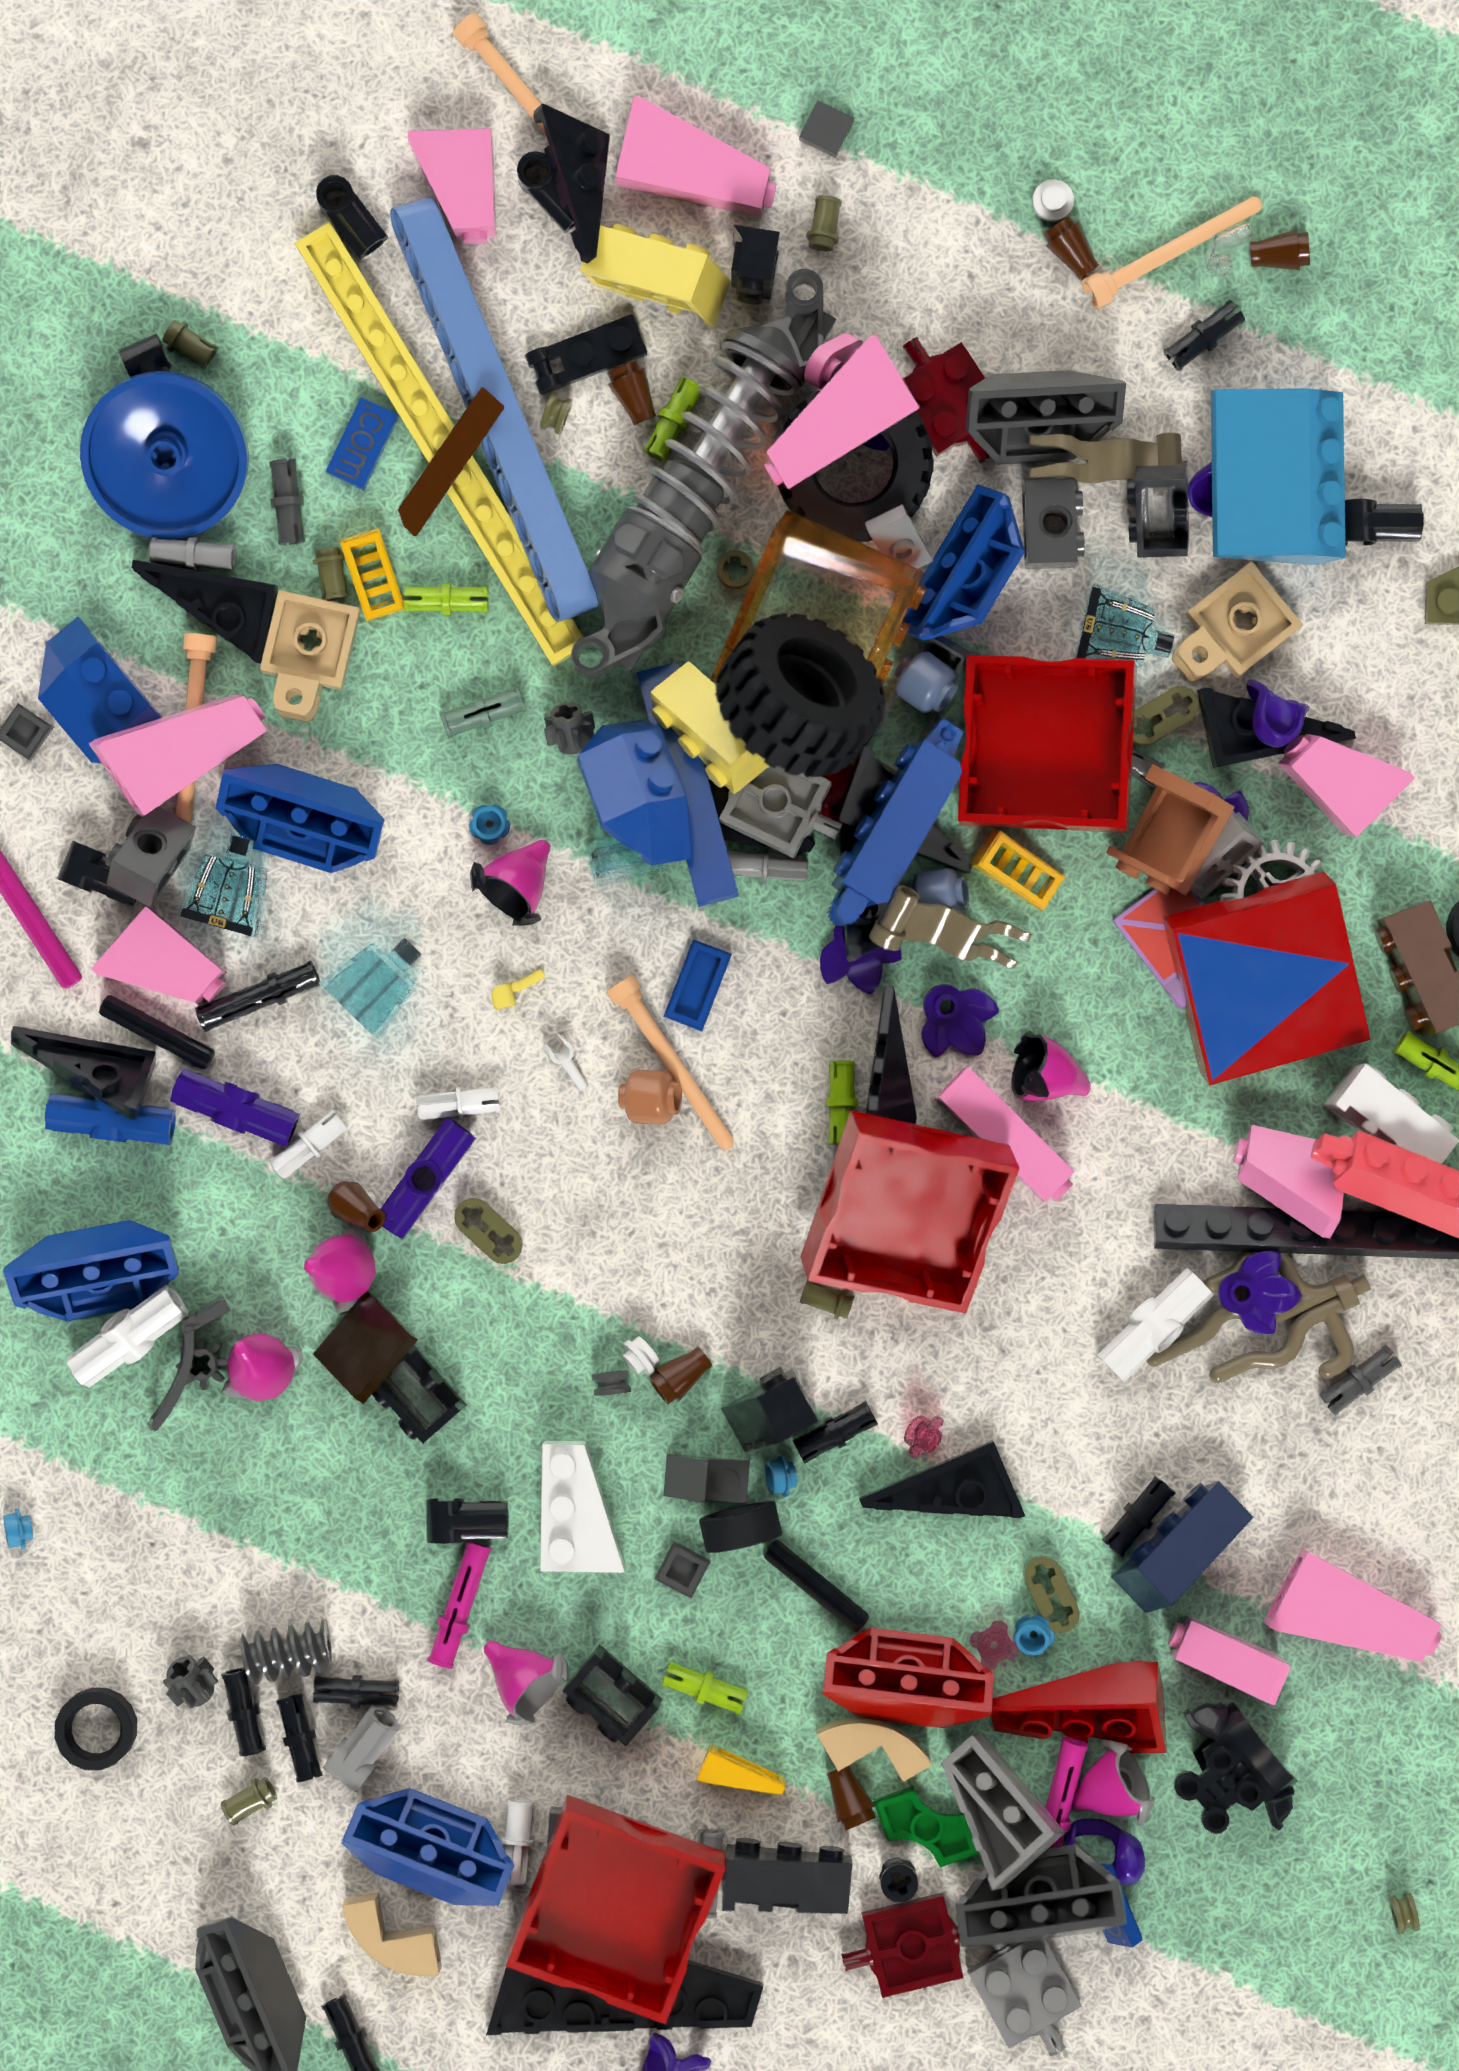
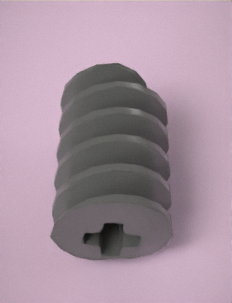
M326 1619L321 1620L319 1633L313 1631L309 1622L305 1623L303 1635L298 1636L293 1625H288L286 1638H281L275 1627L271 1630L269 1641H265L260 1630L255 1631L253 1643L248 1644L242 1633V1660L250 1682L253 1685L260 1684L263 1673L270 1683L277 1681L279 1670L286 1680L294 1678L296 1667L303 1677H308L311 1673L312 1665H314L320 1675L325 1674L329 1661L331 1662L332 1660L330 1633Z

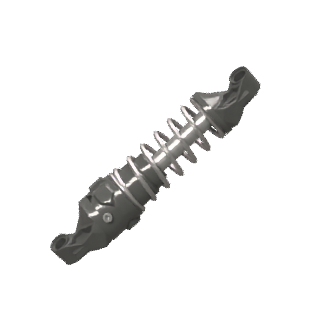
M799 269L788 278L785 292V317L764 325L731 329L727 333L721 347L729 360L719 356L713 358V361L718 368L735 377L726 394L723 395L706 384L697 385L698 391L702 395L719 404L709 423L688 411L681 413L683 420L703 432L693 451L673 439L665 440L666 446L684 458L668 460L663 469L656 466L649 468L650 474L654 477L643 495H633V499L637 503L636 507L631 506L625 509L602 549L597 551L588 574L593 583L605 625L602 630L579 639L573 646L571 652L572 662L577 673L582 677L597 679L618 666H622L632 672L643 651L652 647L664 636L667 617L674 605L682 599L683 590L700 563L701 556L704 555L701 546L707 532L716 531L720 528L716 510L718 505L731 504L736 500L733 487L722 474L732 477H745L752 473L748 458L738 447L748 450H760L768 445L764 430L755 420L774 423L784 418L782 406L773 394L793 395L800 391V388L805 383L804 372L809 358L824 343L836 322V318L823 311V281L815 271ZM801 284L811 286L816 294L809 300H800L794 295L793 290ZM763 396L777 412L776 415L754 412ZM746 424L761 439L759 443L738 439ZM732 452L745 469L736 470L722 465L729 453ZM723 488L728 493V497H724L725 494ZM587 648L598 649L603 655L602 661L595 667H585L579 661L580 654Z

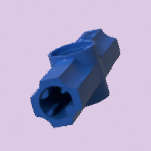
M50 1094L45 1109V1129L73 1134L90 1135L89 1138L117 1142L135 1140L171 1145L175 1130L176 1110L141 1105L137 1119L132 1120L97 1098L87 1099Z

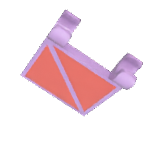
M1171 888L1166 895L1154 889L1116 917L1113 922L1177 1008L1183 1009L1186 1007L1185 993L1182 983L1175 972L1162 917L1205 904L1199 896L1191 891H1188L1185 896Z

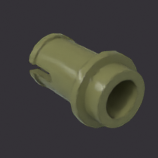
M819 195L815 199L816 205L812 228L806 233V238L809 240L808 246L811 249L830 252L839 241V237L835 234L842 201L833 196Z
M174 320L162 338V342L167 344V350L171 352L174 349L203 369H206L207 364L209 365L218 351V346L211 344L188 329V323L184 321L180 324Z
M326 548L315 551L316 559H313L312 562L313 565L318 567L322 600L330 601L347 598L348 593L346 592L342 561L345 560V557L340 554V548Z
M807 1280L799 1303L835 1314L834 1319L838 1320L839 1316L847 1319L855 1295L848 1293V1289L841 1291Z
M266 1777L261 1780L254 1778L251 1780V1786L229 1799L223 1800L221 1808L230 1824L235 1826L239 1821L261 1808H271L272 1802L277 1799V1794Z

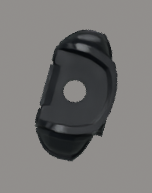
M1221 1702L1217 1705L1205 1703L1192 1711L1187 1709L1183 1712L1190 1727L1208 1738L1193 1752L1202 1773L1197 1775L1193 1771H1182L1175 1777L1173 1787L1177 1795L1183 1800L1192 1801L1197 1799L1203 1806L1201 1822L1204 1828L1214 1834L1222 1833L1229 1825V1815L1226 1810L1233 1804L1238 1803L1253 1811L1263 1802L1271 1825L1277 1830L1283 1828V1821L1293 1809L1292 1796L1295 1793L1293 1785L1298 1780L1267 1747L1235 1703L1231 1702L1227 1706Z

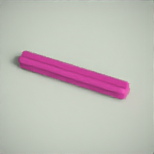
M0 850V894L60 986L64 989L74 986L82 979L81 973Z

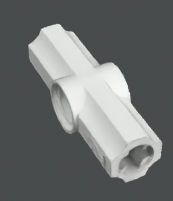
M1186 1268L1156 1298L1151 1297L1139 1305L1129 1317V1325L1114 1337L1098 1356L1125 1382L1155 1352L1160 1353L1168 1348L1184 1329L1183 1324L1208 1302L1214 1294L1193 1272Z
M165 1285L131 1311L127 1308L114 1314L104 1323L98 1335L67 1357L66 1363L78 1382L90 1388L124 1362L132 1364L141 1359L153 1347L158 1337L188 1316V1309L179 1294L173 1288Z

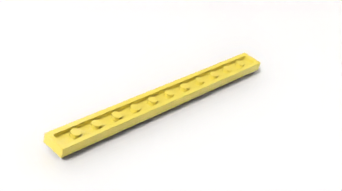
M328 222L295 242V245L429 464L454 428V424L335 229ZM472 455L447 491V495L552 667L572 656L571 652L574 644L583 638V635L572 618L558 623L552 618L512 519Z

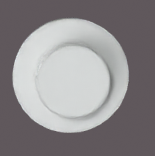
M1056 179L1044 181L1034 192L1032 199L1033 208L1036 214L1043 220L1049 222L1060 221L1067 217L1073 208V192L1063 181Z
M638 1336L632 1342L627 1340L623 1343L626 1353L622 1355V1358L635 1374L639 1375L643 1371L650 1376L655 1372L653 1367L660 1360L653 1349L641 1337Z

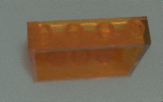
M787 510L772 530L710 680L717 683V675L720 668L748 628L752 627L759 620L787 554L896 592L867 658V661L871 660L877 669L876 678H881L882 684H884L894 661L887 658L892 645L900 648L910 627V624L903 622L908 609L911 608L917 611L927 587L920 585L925 571Z

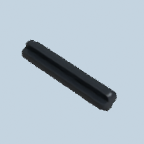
M107 995L100 1005L99 1014L201 1069H206L213 1060L215 1051L212 1048L112 995Z
M775 1539L766 1548L763 1556L769 1563L853 1632L860 1631L867 1623L869 1615L866 1611L781 1541Z

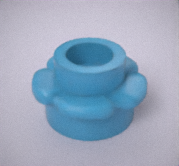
M481 805L473 811V820L469 823V829L474 838H479L483 844L494 845L499 842L500 838H505L508 835L510 822L506 819L507 813L502 807L498 805H492L491 807ZM487 821H493L494 825L492 828L486 827Z
M778 1456L777 1460L766 1462L765 1474L768 1491L770 1494L782 1493L783 1497H787L790 1493L789 1489L797 1485V1472L794 1463L787 1462L784 1456Z
M15 1509V1513L3 1515L8 1548L21 1546V1550H24L26 1548L25 1541L33 1540L30 1516H21L20 1510Z
M1035 1615L1032 1618L1024 1616L1016 1622V1632H1014L1013 1638L1023 1653L1035 1656L1043 1653L1048 1646L1052 1645L1055 1635L1054 1631L1049 1628L1048 1620ZM1035 1631L1038 1635L1033 1637L1030 1635V1632Z

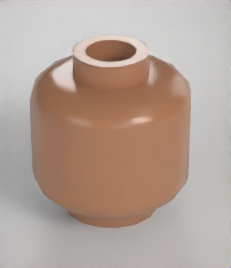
M635 1070L629 1075L626 1084L620 1085L618 1104L621 1109H625L628 1119L633 1123L663 1125L668 1123L673 1115H677L680 1112L682 1105L681 1085L678 1081H674L673 1076L668 1071Z

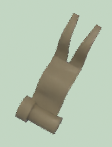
M1179 433L1158 434L1156 436V443L1130 438L1087 442L1064 434L1029 436L1030 445L1062 448L1087 461V464L1062 462L1030 468V477L1064 476L1082 483H1101L1113 480L1135 479L1136 466L1176 465L1182 462L1181 434ZM1168 487L1153 488V494L1157 496L1164 495L1163 490H1168Z
M903 885L896 887L882 918L875 921L869 933V938L875 944L888 950H899L903 940L911 942L924 941L940 947L961 960L972 961L978 957H983L1010 969L1015 968L1018 962L989 944H973L972 942L980 941L990 934L1006 935L1029 942L1032 933L1004 921L994 920L987 924L979 923L946 905L918 902L920 895L915 890Z

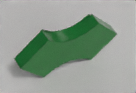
M913 1786L873 1799L887 1841L910 1840L921 1844L933 1854L940 1868L980 1854L979 1851H976L972 1841L973 1836L964 1813L944 1814L929 1808L920 1800Z

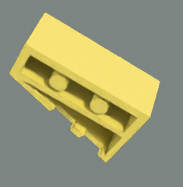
M613 224L612 228L600 225L597 257L588 264L583 262L580 269L582 274L591 283L639 301H643L644 298L668 305L667 311L678 315L681 309L697 313L704 320L703 324L715 327L731 281L709 257L710 252L694 244H687L686 248L674 246L671 240L657 234H650L649 238L636 235L637 233L633 229L621 224Z
M690 661L686 662L650 692L653 704L651 713L656 721L664 729L672 727L680 736L678 742L683 750L693 759L698 756L707 765L705 768L707 775L719 788L725 785L735 795L769 767V765L764 763V758L756 753L753 756L745 749L746 744L740 738L736 739L729 731L730 723L723 720L719 709L721 703H717L716 685Z

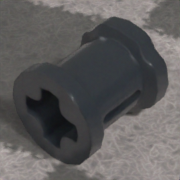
M899 1857L891 1858L883 1864L879 1879L884 1895L893 1902L902 1903L910 1900L918 1890V1878L915 1867L910 1861ZM898 1871L901 1876L908 1875L905 1878L906 1886L899 1888L896 1883L890 1884L892 1882V1873Z

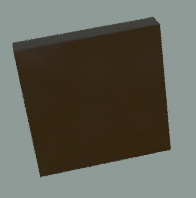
M367 1291L316 1349L313 1355L356 1400L364 1404L418 1339L374 1295Z

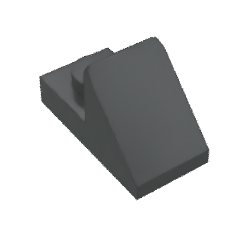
M667 1454L664 1496L705 1503V1500L747 1503L750 1460Z

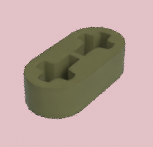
M1177 686L1135 710L1134 729L1138 725L1136 718L1140 716L1147 721L1158 715L1161 722L1153 726L1151 729L1153 736L1150 738L1144 733L1137 735L1134 732L1133 743L1138 746H1149L1189 723L1199 710V700L1195 692L1187 687ZM1177 695L1180 700L1186 697L1189 699L1191 704L1186 708L1187 716L1183 717L1180 712H1176L1168 718L1163 711L1174 703L1172 696Z
M477 1198L464 1200L458 1205L454 1215L456 1226L491 1260L496 1263L506 1264L513 1262L519 1257L523 1248L522 1237L490 1205ZM467 1206L472 1210L478 1206L483 1209L484 1212L480 1217L489 1226L485 1232L475 1224L469 1228L465 1226L463 1222L466 1220V1215L463 1213V1210ZM492 1230L502 1238L508 1234L514 1238L511 1246L515 1251L512 1255L504 1252L499 1256L494 1252L497 1244L488 1236Z
M1040 1555L1033 1557L1024 1567L1023 1576L1039 1614L1048 1620L1050 1630L1058 1633L1069 1632L1078 1623L1080 1612L1062 1570L1056 1561L1049 1556ZM1039 1564H1042L1045 1569L1053 1568L1054 1573L1049 1576L1054 1590L1047 1593L1040 1581L1033 1583L1031 1579L1036 1574L1035 1567ZM1057 1596L1063 1607L1071 1606L1072 1611L1066 1615L1068 1622L1065 1624H1061L1057 1619L1051 1621L1049 1619V1615L1054 1612L1050 1598Z

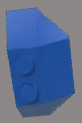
M977 484L933 557V562L927 567L892 625L896 630L925 641L983 623L1025 553L1011 501L1006 494Z
M79 617L75 618L46 643L38 700L90 762L102 764L89 745L93 740L162 718V715Z
M643 720L602 725L577 756V763L601 828L625 847L642 855L641 859L650 866L689 860L692 852L687 796L662 729Z
M280 764L225 769L222 774L215 808L222 816L227 817L233 828L242 838L250 840L249 845L253 849L329 873L354 866L362 861L375 859L385 819L356 788Z
M126 1220L48 1235L3 1268V1274L14 1306L23 1309L28 1307L40 1314L64 1321H72L118 1312L127 1308H135L163 1286L168 1285L171 1280H174L179 1275V1266L169 1235L134 1221Z
M411 1788L390 1793L371 1801L366 1800L357 1803L341 1842L345 1848L375 1874L452 1905L499 1906L514 1868L512 1860L507 1856L501 1841L487 1818Z

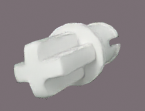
M493 1086V1088L460 1091V1087H456V1092L419 1095L416 1099L417 1115L421 1120L459 1116V1120H463V1115L490 1112L500 1113L498 1087Z
M331 1109L327 1115L304 1133L299 1131L297 1134L300 1137L275 1156L270 1162L271 1166L281 1178H287L314 1155L317 1158L321 1157L319 1152L341 1134L347 1132L348 1129Z
M509 1799L507 1802L505 1837H501V1843L504 1844V1850L514 1864L507 1885L521 1886L526 1883L529 1846L534 1845V1840L530 1839L534 1802Z

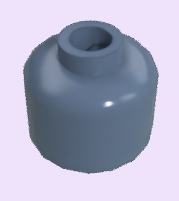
M921 652L914 658L907 655L899 663L894 673L898 677L895 687L897 695L921 713H930L934 710L941 712L951 702L958 689V685L955 684V671L930 652Z
M952 868L921 871L915 875L912 887H909L920 895L918 902L946 905L960 913L969 907L967 882L964 877H959Z

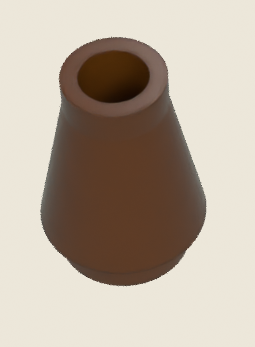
M1070 215L1043 234L1048 242L1045 246L1072 270L1079 280L1099 266L1080 222L1075 223Z
M1297 229L1261 241L1250 242L1252 267L1300 271L1301 266H1310L1308 232L1298 233Z
M638 360L622 365L607 373L611 381L607 385L630 416L633 425L656 416L645 368L641 369Z
M343 1181L336 1184L330 1191L327 1203L331 1214L336 1219L362 1227L368 1232H376L383 1226L385 1222L384 1211L377 1207L359 1183Z
M697 1346L691 1352L654 1368L656 1373L648 1379L663 1401L669 1405L675 1399L679 1402L700 1377L712 1367V1364L705 1353Z
M850 1765L840 1771L836 1769L826 1774L830 1782L837 1822H842L845 1831L876 1818L872 1809L875 1807V1804L852 1772Z

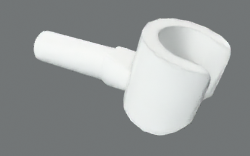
M557 1034L563 1043L562 1051L553 1053L548 1045L544 1043V1052L554 1063L562 1065L579 1091H582L588 1087V1084L572 1059L574 1049L562 1035Z

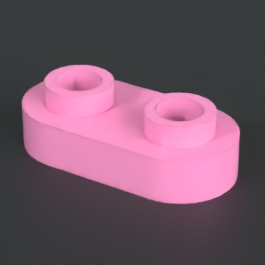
M843 333L821 344L808 360L804 372L805 381L819 389H823L861 347L863 341L849 333Z

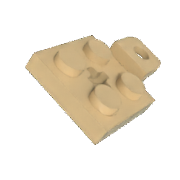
M1250 561L1187 611L1186 617L1197 630L1187 637L1174 651L1172 662L1185 678L1192 683L1204 679L1223 663L1237 679L1299 630L1303 624L1255 564ZM1239 610L1242 614L1248 611L1252 613L1254 618L1250 621L1253 627L1251 630L1247 631L1244 627L1239 629L1234 622L1237 619L1234 614L1235 611ZM1192 653H1197L1201 657V663L1193 660Z
M278 591L260 671L261 673L277 676L273 703L280 716L310 722L317 713L323 687L343 690L361 614L360 608L287 591ZM310 630L317 631V638L322 640L321 645L314 646L312 651H306L305 645L299 642L301 636H308ZM296 695L302 696L300 703L296 705L290 704L292 697Z

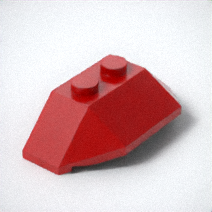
M870 1627L840 1647L827 1652L822 1695L860 1718L947 1728L991 1716L994 1673L987 1667H983L966 1648L952 1637Z

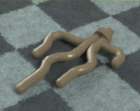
M1241 1252L1231 1267L1207 1278L1204 1284L1212 1293L1218 1292L1221 1281L1227 1275L1239 1272L1244 1260L1258 1252ZM1280 1253L1281 1265L1279 1273L1298 1287L1302 1297L1292 1309L1275 1314L1276 1324L1302 1312L1304 1313L1294 1321L1289 1330L1287 1340L1281 1349L1275 1352L1252 1351L1233 1358L1211 1369L1209 1374L1211 1381L1222 1383L1253 1368L1276 1369L1287 1365L1298 1355L1308 1330L1323 1321L1336 1345L1337 1355L1320 1365L1319 1375L1324 1379H1330L1345 1371L1353 1360L1354 1347L1339 1314L1359 1305L1358 1295L1371 1290L1366 1276L1362 1275L1350 1281L1347 1275L1344 1274L1325 1284L1311 1285L1300 1277L1291 1257L1287 1253ZM1222 1305L1210 1312L1201 1327L1177 1338L1164 1351L1160 1353L1155 1352L1147 1360V1363L1150 1366L1156 1367L1204 1345L1215 1337L1225 1322L1232 1319H1240L1239 1315L1227 1311Z

